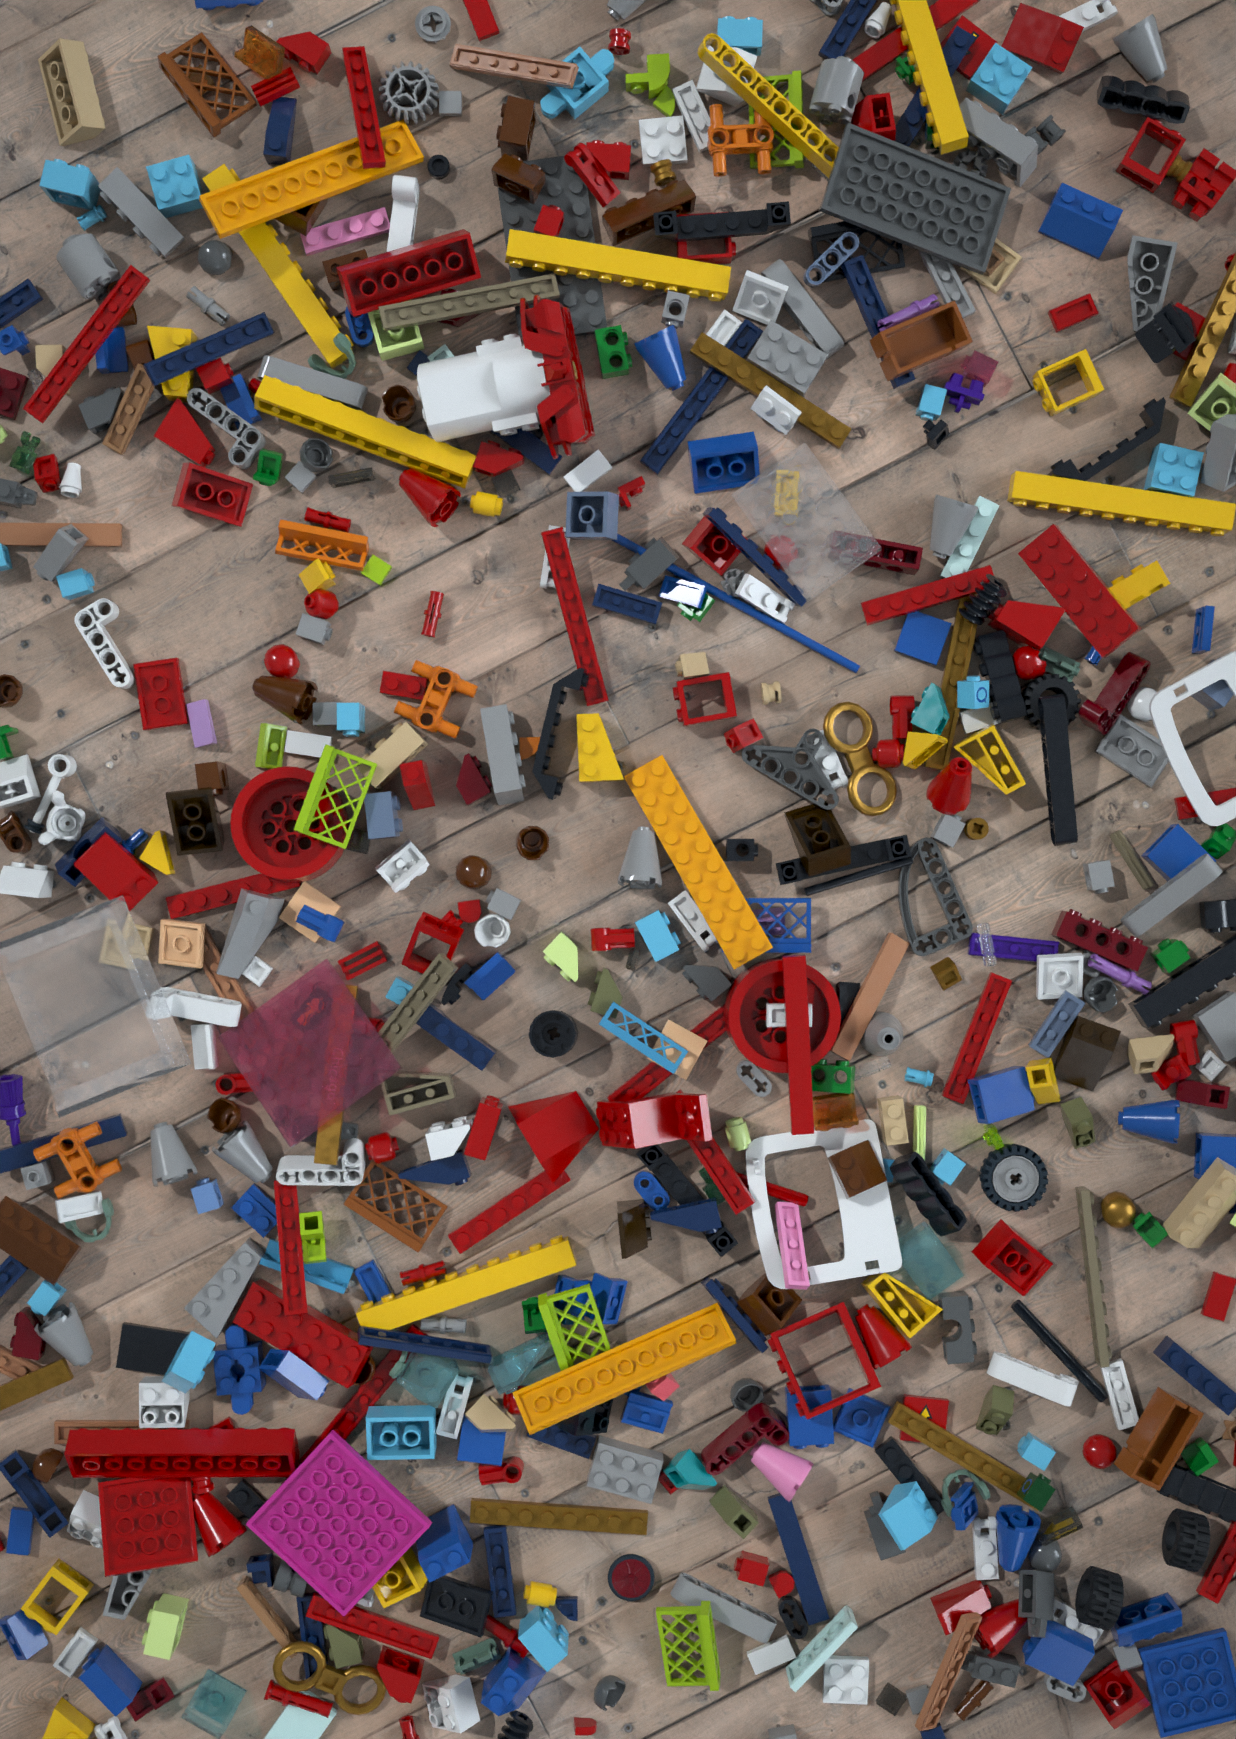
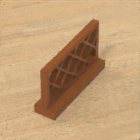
M202 32L168 54L163 52L157 56L159 68L213 138L221 134L222 128L257 106L256 101ZM202 42L206 47V53L193 52V47ZM179 55L188 56L187 66L179 65L174 59ZM192 57L204 59L203 69L191 67ZM208 60L219 63V72L207 70ZM189 73L202 74L201 84L191 82L189 80ZM205 76L218 77L217 86L204 84ZM221 78L231 79L234 83L233 89L220 87ZM203 90L216 92L215 101L205 100L202 96ZM219 93L232 95L231 104L218 102ZM235 95L245 97L248 103L244 106L234 105ZM217 107L229 109V116L220 120L216 114Z
M373 1160L365 1170L361 1184L354 1187L344 1202L345 1206L418 1253L448 1207L408 1180L399 1179L397 1173L381 1163H374ZM376 1165L383 1170L384 1179L371 1182L370 1171ZM386 1172H387L388 1174H390L391 1176H393V1177L387 1178V1177H386ZM368 1176L369 1183L362 1184ZM398 1179L401 1181L403 1191L390 1194L387 1181ZM385 1181L387 1195L374 1197L372 1184ZM404 1184L410 1187L411 1189L405 1190ZM369 1185L372 1198L362 1200L355 1195L360 1187ZM418 1192L422 1203L408 1206L406 1193ZM404 1194L406 1207L393 1209L390 1196ZM423 1196L430 1201L424 1202ZM388 1197L391 1210L379 1211L375 1200ZM373 1201V1206H371L367 1202ZM435 1203L441 1207L437 1216L427 1218L425 1205ZM422 1206L425 1219L412 1221L409 1208ZM407 1209L409 1222L403 1224L396 1222L394 1212ZM391 1213L392 1219L385 1214ZM434 1219L429 1227L428 1220ZM425 1221L427 1231L423 1238L414 1233L412 1224ZM410 1225L411 1231L404 1226Z

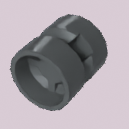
M282 1560L273 1589L284 1593L290 1590L291 1595L303 1598L308 1583Z

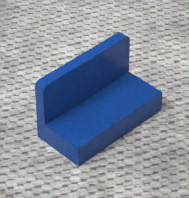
M123 327L114 328L95 354L97 369L102 374L129 371L125 329Z
M241 374L232 377L233 383L220 388L225 403L231 411L249 424L262 420L259 411L254 409V399ZM234 422L237 429H239L240 422Z
M497 952L464 983L470 989L472 988L482 1000H485L515 973V969Z
M594 1273L591 1289L602 1323L617 1324L628 1281L622 1278H608L600 1273ZM588 1311L585 1312L586 1317L594 1320V1314Z
M565 1274L558 1275L554 1294L586 1284L591 1286L592 1281L576 1280ZM587 1292L578 1294L575 1300L585 1304L589 1298ZM562 1299L553 1302L554 1306L564 1311L568 1302ZM572 1304L567 1313L578 1317L582 1309ZM564 1317L561 1323L573 1325L574 1321Z
M21 1609L13 1615H7L0 1619V1627L17 1661L29 1659L48 1645V1640L36 1620L29 1619Z

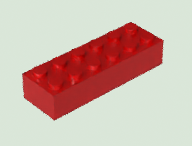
M465 229L336 267L349 313L354 317L378 310L379 306L401 303L481 278L471 235Z
M1052 524L1018 553L1057 603L1066 609V614L1102 658H1106L1142 629L1057 525Z
M263 1279L253 1282L233 1323L280 1350H289L310 1367L347 1389L355 1384L374 1347L359 1345L356 1332L307 1305L308 1314L285 1317L283 1290Z

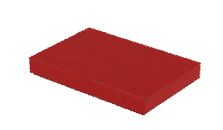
M179 658L133 664L143 730L189 724Z

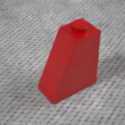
M177 398L154 434V437L195 464L202 467L210 465L215 457V448L187 406Z
M419 760L400 764L403 785L413 810L436 806L427 763Z
M974 1580L933 1596L930 1599L945 1635H949L955 1631L962 1614L974 1612L982 1614L990 1609L989 1599L992 1598V1595L987 1585L983 1586L980 1580Z

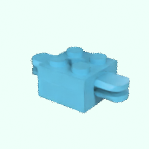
M579 46L563 60V62L578 65L577 76L573 89L546 85L550 92L540 101L541 112L546 118L553 119L566 109L575 120L609 92V80L605 76L614 68V56L609 50L601 49L589 58Z

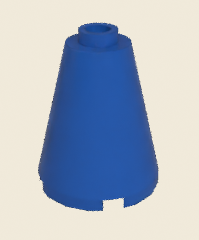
M674 324L634 344L636 350L666 389L671 387L672 391L684 386L683 381L686 380V374Z
M1179 1100L1123 1107V1112L1118 1111V1125H1122V1129L1170 1144H1178L1180 1113H1177V1107H1180Z
M1002 1505L999 1511L997 1510L996 1512L999 1564L1008 1572H1015L1021 1569L1041 1526L1039 1515L1030 1509L1029 1513L1023 1511L1022 1506Z

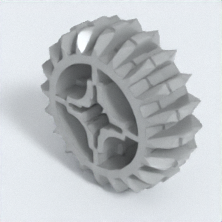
M411 60L408 66H405L404 62L401 61L400 68L397 69L393 65V72L391 73L386 70L385 75L387 78H381L383 86L379 87V93L382 94L379 99L381 103H384L382 105L383 110L388 111L390 118L396 116L397 122L404 118L407 125L410 119H413L414 124L417 125V118L421 117L425 121V113L432 115L431 107H437V101L435 100L439 99V93L437 92L439 87L437 83H434L435 76L433 74L429 75L430 71L428 68L422 70L420 63L414 67ZM399 82V90L395 92L396 95L391 97L393 88ZM405 88L412 93L413 98L405 91ZM427 89L425 98L419 104L418 97L423 94L422 91ZM403 105H410L411 107L406 108V107H402V106H403Z

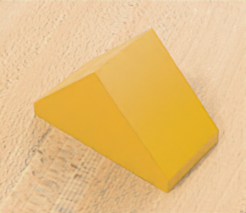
M908 732L903 764L906 767L917 769L944 746L948 740L937 734Z
M155 831L139 859L166 875L175 874L165 831Z

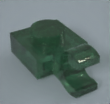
M24 431L21 434L22 447H17L12 455L9 466L29 474L38 455L34 451L40 444V438L33 436L32 440L29 441L31 433Z
M705 1167L699 1170L700 1176L706 1182V1185L702 1187L708 1198L715 1197L718 1206L726 1199Z

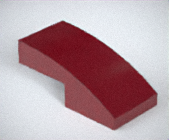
M161 1677L139 1690L133 1701L126 1708L136 1722L153 1709L157 1710L175 1697L165 1678Z

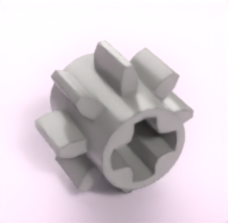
M731 569L725 573V580L721 582V585L727 595L732 594V596L738 597L735 592L745 575L744 570Z

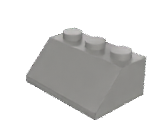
M1226 414L1211 425V438L1205 450L1207 454L1206 460L1201 468L1202 478L1200 483L1222 492L1236 484V414Z

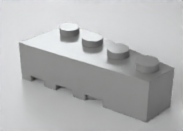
M966 97L959 107L969 136L967 144L971 148L976 145L979 153L987 161L993 159L1000 167L998 170L1004 175L1010 173L1016 178L1014 183L1021 187L1037 167L1038 144L1032 137L1021 134L1014 125H1008L1003 122L997 114L989 113L983 109L979 102L971 101Z
M118 167L98 185L101 191L99 195L108 205L112 203L118 209L116 213L125 222L128 220L134 226L132 230L141 239L145 237L151 243L149 247L158 257L162 254L167 258L184 241L181 233Z
M507 704L482 708L480 712L493 789L498 806L525 801L522 789L526 787L524 774L519 773V766H522L521 756L515 750V745H518L516 732H512L511 724H515L513 711H508Z
M250 1237L184 1307L215 1338H218L225 1328L226 1323L259 1266L262 1256L265 1254V1251Z
M152 1570L113 1576L103 1616L125 1620Z

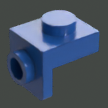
M13 325L0 331V351L3 355H8L15 350L22 356L30 352L27 346L30 342L23 331L19 332Z

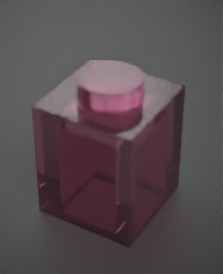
M974 350L971 356L966 355L961 365V368L964 369L962 376L971 381L972 379L982 381L984 383L983 387H985L989 383L998 361Z

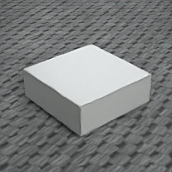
M254 956L242 975L260 987L274 968L259 957Z
M1207 1050L1200 1058V1063L1194 1065L1211 1082L1227 1066L1210 1050Z

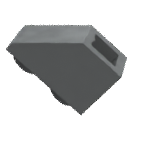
M120 387L108 388L104 391V394L97 397H87L83 400V403L78 405L88 429L93 434H97L110 427L125 393Z
M684 964L682 966L685 970L682 974L689 983L694 981L699 986L696 991L704 1001L709 998L712 1002L732 985L716 966Z

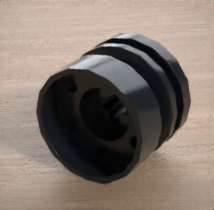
M550 1010L542 1012L535 1017L530 1025V1043L536 1052L545 1057L554 1058L565 1055L572 1050L577 1042V1025L573 1018L563 1011ZM556 1027L560 1037H555L553 1040L549 1030H554Z

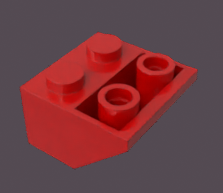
M890 92L868 95L857 103L851 124L895 141L896 127Z

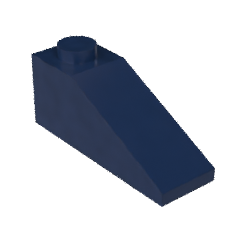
M280 97L272 103L263 152L268 164L283 165L291 162L297 105L296 98Z
M461 1149L456 1151L453 1156L430 1160L401 1170L398 1176L399 1179L447 1185L455 1183L458 1186L468 1182L467 1178H470L472 1173L464 1151Z
M715 1197L650 1211L651 1220L698 1232L705 1231V1234L715 1233L718 1231V1228L722 1227Z

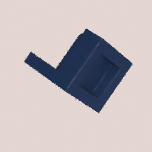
M272 1553L250 1556L246 1566L247 1573L252 1572L253 1583L267 1582V1587H273L276 1576Z

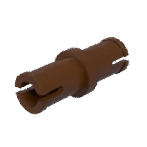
M981 1680L971 1692L968 1691L966 1693V1698L954 1709V1712L960 1719L965 1721L976 1707L979 1708L982 1705L981 1701L994 1689L992 1684Z

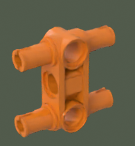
M721 104L711 105L709 107L710 126L707 130V147L710 156L713 157L714 176L722 177L727 175L726 155L757 154L758 174L765 175L771 173L770 153L773 150L774 138L772 125L756 110H754L755 124L724 125L723 106ZM764 135L768 141L761 142L757 136ZM720 137L723 143L716 144L713 138Z
M416 660L411 672L429 679V686L420 707L415 708L398 701L394 713L412 720L413 725L431 733L440 732L456 739L461 727L443 720L442 715L452 692L457 691L474 698L478 686L461 679L459 674L439 665L433 667ZM444 673L449 674L451 677L450 682L446 685L439 683V677ZM425 714L433 716V722L429 726L422 724L421 720Z
M97 1121L81 1129H63L59 1135L51 1139V1142L34 1149L33 1154L38 1162L55 1154L59 1155L72 1178L54 1186V1192L58 1199L76 1191L81 1193L92 1192L96 1189L97 1185L104 1182L105 1178L122 1171L121 1164L117 1158L98 1166L88 1151L84 1142L102 1134L101 1127ZM70 1139L73 1143L65 1144L63 1140ZM89 1176L92 1177L93 1180L86 1181L83 1179V1177Z

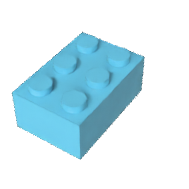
M436 1405L369 1406L366 1415L367 1460L435 1459L437 1448Z

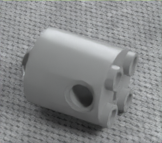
M844 56L822 61L809 112L819 117V122L825 125H831L832 122L844 125L851 123L864 76L863 70L853 60Z
M91 233L76 234L68 237L63 242V247L56 256L62 269L85 299L95 298L97 301L103 299L107 295L109 284L119 281L121 278L119 270L96 237Z

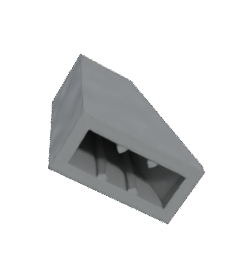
M72 524L59 528L33 568L37 570V574L42 579L49 580L50 582L56 580V576L61 575L89 538Z
M1228 991L1194 1013L1192 1017L1219 1058L1227 1062H1233L1236 1060V993Z

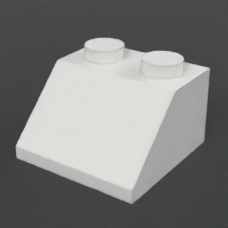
M708 46V50L714 51L712 46ZM731 47L754 68L757 59L756 55L737 47ZM723 61L725 66L731 67L729 62ZM703 62L696 87L697 91L734 107L744 101ZM740 76V79L744 83H748V80L745 77Z
M12 862L11 866H3L0 873L1 894L34 898L52 897L54 871L47 870L48 866L34 864V868L25 867L26 863Z

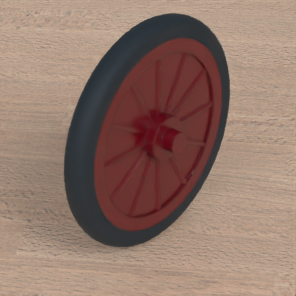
M626 1554L617 1558L608 1571V1584L611 1591L618 1598L625 1601H637L644 1598L651 1591L654 1584L655 1576L651 1564L645 1558L636 1554Z

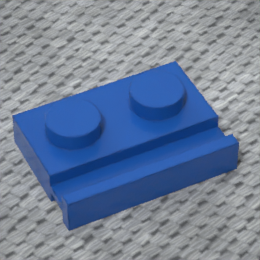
M1206 605L1196 609L1192 654H1203L1211 649L1215 606Z
M255 1183L231 1207L263 1238L277 1224L275 1201Z
M631 1390L629 1391L620 1420L622 1423L663 1434L673 1402L668 1399L663 1401L657 1396Z
M965 1482L951 1497V1502L955 1503L951 1510V1518L955 1522L956 1530H965L979 1514L976 1494L971 1489L974 1486V1482Z

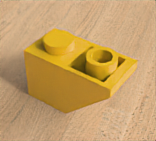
M319 558L314 560L299 574L309 594L316 589L327 590L336 585L333 580L336 575L327 562L323 563Z
M1052 1058L1029 1061L1026 1071L1030 1089L1037 1104L1060 1102Z

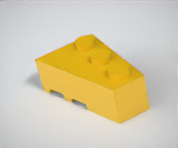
M147 326L155 359L197 341V336L192 329ZM195 369L161 384L163 393L169 401H175L178 398L182 402H187V394L193 389Z
M599 713L576 714L579 782L624 781Z
M61 1697L53 1710L42 1739H87L93 1731L95 1724Z

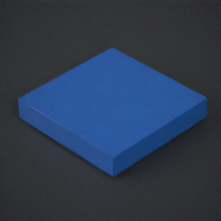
M918 611L909 613L905 618L894 651L936 666L952 623Z
M849 1388L847 1393L853 1391V1389ZM865 1394L841 1405L833 1423V1430L873 1448L890 1410V1406Z
M464 1414L457 1461L502 1466L506 1432L481 1433Z

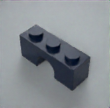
M103 817L55 863L58 874L74 887L86 876L73 863L105 832L118 843L122 841L119 831Z

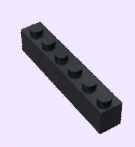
M1236 934L1150 989L1146 995H1141L1130 1002L1128 1005L1140 1024L1146 1028H1155L1163 1022L1162 1019L1169 1015L1171 1017L1181 1011L1180 1007L1186 1003L1189 1005L1199 1000V995L1203 992H1211L1219 986L1217 983L1224 979L1229 980L1236 976Z

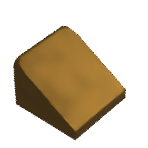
M946 957L930 967L943 991L962 980L955 963L950 957Z

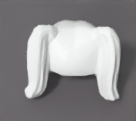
M55 791L52 793L51 799L54 807L49 812L46 821L47 831L41 833L38 838L39 843L47 845L55 839L69 842L78 841L85 822V812L82 809L66 804L64 794Z

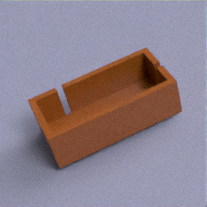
M955 300L881 331L869 340L877 359L882 358L883 360L880 362V366L887 381L942 359L944 356L946 357L958 352L973 342Z
M1157 1387L1126 1441L1128 1444L1127 1448H1122L1114 1465L1130 1478L1160 1491L1204 1413L1189 1402Z

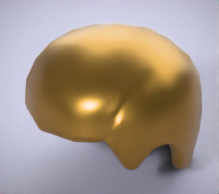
M1113 1192L1107 1194L1101 1201L1102 1217L1110 1227L1118 1229L1128 1227L1135 1219L1136 1209L1134 1203L1125 1193Z

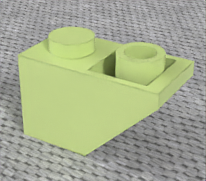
M561 931L543 950L546 954L543 958L550 965L554 966L556 964L562 969L559 973L567 981L572 979L576 982L579 978L578 946Z

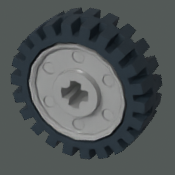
M1004 1144L1002 1147L998 1146L993 1152L988 1153L989 1156L983 1160L984 1164L980 1168L981 1175H979L985 1195L992 1203L1007 1211L1019 1212L1020 1210L1029 1209L1028 1207L1035 1206L1036 1202L1043 1198L1042 1194L1047 1190L1048 1172L1044 1162L1033 1150L1023 1145ZM1012 1174L1018 1177L1016 1181L1010 1178Z

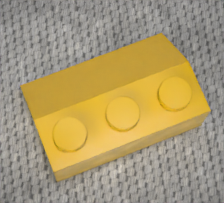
M410 1547L372 1588L383 1608H386L421 1591L428 1579Z

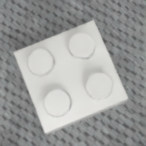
M683 115L639 120L643 167H651L654 163L664 159H670L672 164L687 163Z
M747 270L732 311L766 325L769 324L770 320L776 322L789 286Z
M1083 954L1037 955V999H1058L1064 990H1067L1076 997H1082Z
M831 1655L824 1662L823 1703L867 1705L869 1658Z

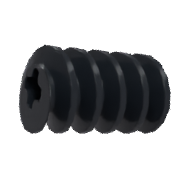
M991 574L986 575L989 583L983 580L980 582L984 589L975 588L978 596L973 594L969 596L972 603L964 602L967 609L959 608V612L964 618L978 625H982L985 622L984 618H988L990 611L995 610V604H1000L1002 601L1001 597L1007 595V590L1003 584Z
M517 1710L509 1712L512 1718H506L505 1722L508 1726H502L501 1730L503 1733H499L497 1738L528 1739L529 1733L533 1730L532 1720L526 1714Z

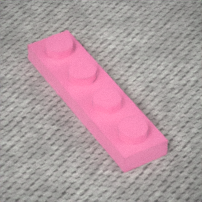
M383 207L311 228L307 236L300 235L306 255L309 256L388 233L390 222L386 209Z
M777 1202L774 1207L785 1288L807 1290L810 1284L799 1206L791 1202Z

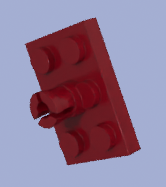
M0 368V416L16 420L29 379L27 376Z

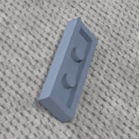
M1064 990L1028 1044L1029 1047L1049 1058L1085 1005V1002Z

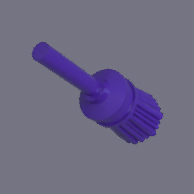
M18 1074L0 1076V1120L6 1121V1125L9 1126L12 1146L21 1143L18 1124L21 1123L20 1118L26 1115L25 1101L23 1100V1076Z

